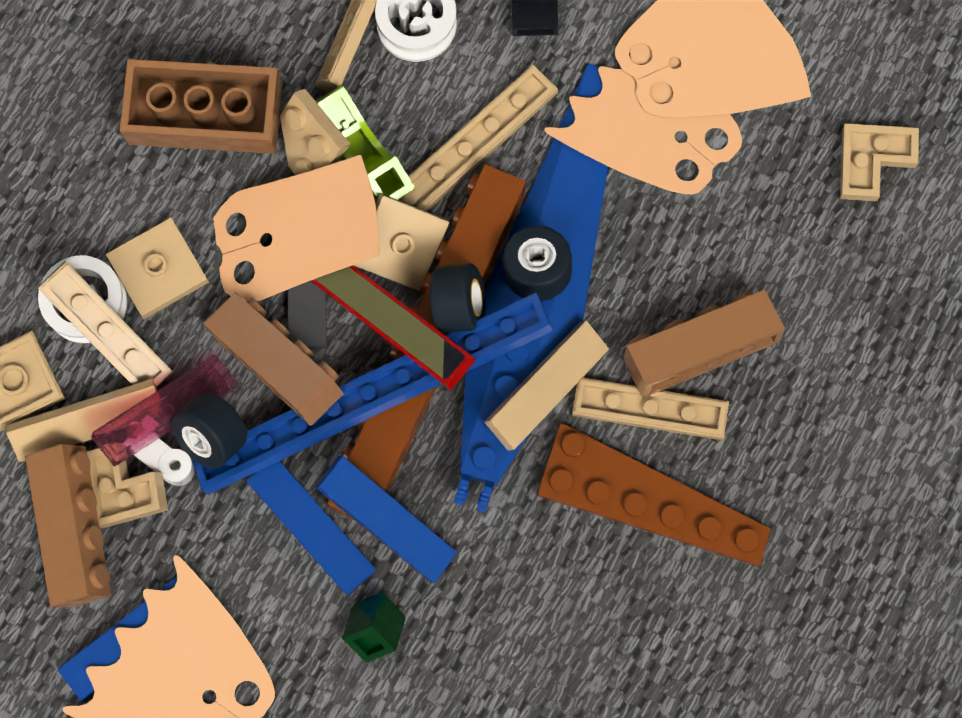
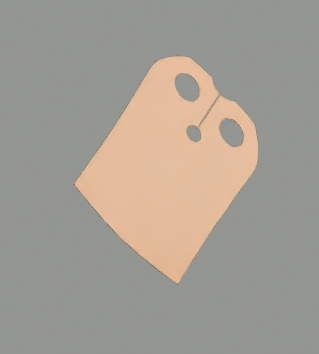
M361 155L302 174L235 192L214 216L216 244L223 254L219 269L224 292L230 296L236 292L247 302L251 298L256 302L264 300L321 276L380 256L376 204ZM234 213H241L246 218V228L239 236L230 235L226 229L227 220ZM265 233H269L272 236V242L267 247L262 246L260 243V239ZM249 261L255 269L254 277L247 284H239L234 277L235 268L240 262Z

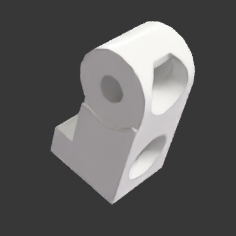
M146 416L124 442L123 446L151 470L161 472L163 479L174 486L187 484L195 474L192 459L185 451L172 449L159 439L158 436L163 429L149 416Z

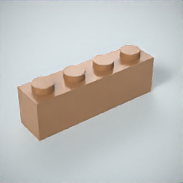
M765 289L755 294L752 291L741 293L728 305L720 308L718 305L709 306L700 311L696 318L686 322L684 319H678L667 324L663 331L652 336L649 333H644L630 340L629 345L626 346L623 359L642 398L779 343L785 327Z
M235 292L203 325L230 354L309 426H312L344 394L335 383L339 376L324 361L317 365L312 360L315 355L302 341L298 339L295 343H292L288 339L291 335L290 332L277 319L274 318L271 322L264 317L267 315V312L253 298L246 302Z
M59 444L25 456L50 607H78L111 597L110 574L106 567L103 535L99 527L96 510L97 499L93 492L90 460L86 452V446Z

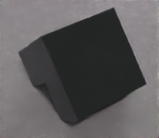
M512 0V36L558 35V0Z

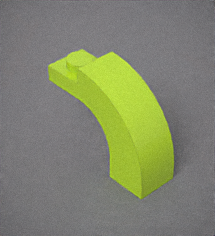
M338 86L316 101L351 144L341 159L346 160L358 155L362 156L375 203L379 193L398 200L415 188L397 157L389 153L370 130L344 86Z

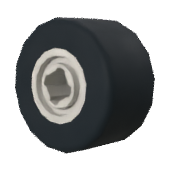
M533 226L523 228L512 235L504 248L503 268L506 283L513 293L521 298L537 293L541 301L556 297L564 291L571 279L572 255L569 243L562 234L549 227Z
M472 263L439 266L433 271L430 281L431 313L438 331L442 334L448 335L452 332L475 331L476 322L486 316V296L482 276L478 268Z
M207 392L197 394L172 419V431L181 448L193 460L209 468L223 466L247 441V430L239 414L227 401L215 394Z

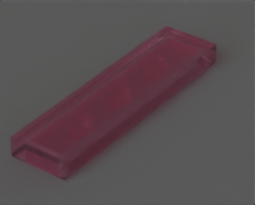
M214 355L93 431L91 438L115 467L170 432L174 415L197 394L207 392L223 398L234 391L239 383L219 358Z

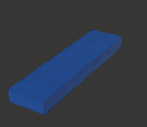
M343 456L336 458L315 486V488L430 583H435L457 553Z
M280 461L254 473L246 480L249 486L347 597L377 571Z
M177 577L160 590L169 591L175 587ZM146 601L58 669V672L80 701L84 702L95 693L86 672L87 667L110 666L120 659L121 647L116 638L115 629L118 627L139 628L143 626L148 620Z

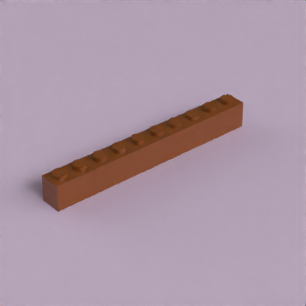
M486 164L480 175L474 173L466 191V194L470 195L465 208L459 206L452 219L451 227L455 228L450 240L443 239L437 251L436 260L440 261L437 267L472 263L478 268L484 284L526 193V181ZM428 272L420 290V293L424 294L419 307L413 305L411 310L437 329L430 305V281L433 273ZM393 347L389 360L394 361L404 356V354ZM437 386L359 423L357 428L361 432L356 443L349 442L344 451L343 457L387 494ZM329 499L327 505L331 511L354 520Z

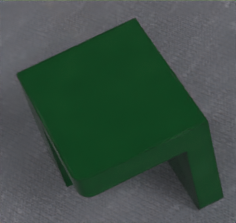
M381 592L352 606L342 639L368 663L396 651L404 626L405 616Z

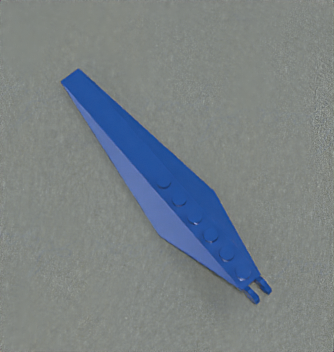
M587 65L574 96L592 98L601 93L602 81L598 73L599 66ZM571 104L559 128H566L574 123L575 115ZM555 138L507 240L508 242L513 234L523 228L543 226L559 232L569 243L572 255L570 283L561 294L550 300L542 301L554 331L465 373L461 479L454 503L462 506L467 500L471 479L482 482L485 485L482 493L479 495L477 510L485 513L488 509L494 486H498V483L528 436L515 450L508 451L484 421L584 318L608 166L580 153ZM504 249L485 289L486 316L523 299L513 293L506 283L503 268Z

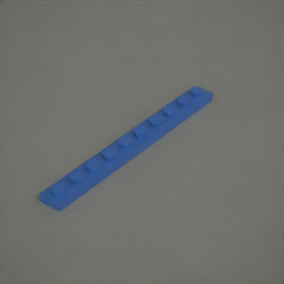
M534 293L478 320L474 331L452 332L446 335V337L476 360L468 369L470 371L554 330L537 293ZM404 355L340 386L339 388L344 394L312 426H309L293 410H290L248 430L246 443L223 466L209 468L192 459L201 489L207 495L214 493L439 386L441 383Z

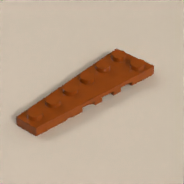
M561 423L537 494L538 497L759 567L771 530L769 527Z

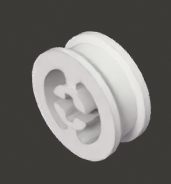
M377 0L375 16L378 36L384 47L394 56L412 62L430 60L442 54L453 41L457 27L455 0H427L424 6H422V0ZM431 3L440 10L441 18L436 19L433 17ZM391 18H400V26L404 34L394 28L390 22ZM409 28H410V36L405 35V33L408 31Z
M83 255L68 257L56 263L44 276L42 282L66 261L81 277L91 276L101 279L108 288V298L105 302L122 320L124 319L127 310L125 287L112 268L102 260ZM91 284L92 289L102 298L99 291ZM39 290V308L46 322L60 336L69 341L91 343L72 323L65 321L61 317L59 310Z

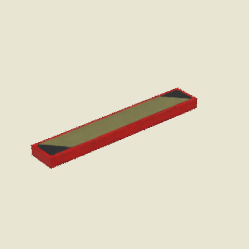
M353 265L310 281L450 391L476 361L469 353Z

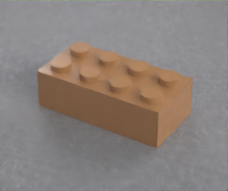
M127 59L120 133L128 145L276 154L283 87L278 68Z

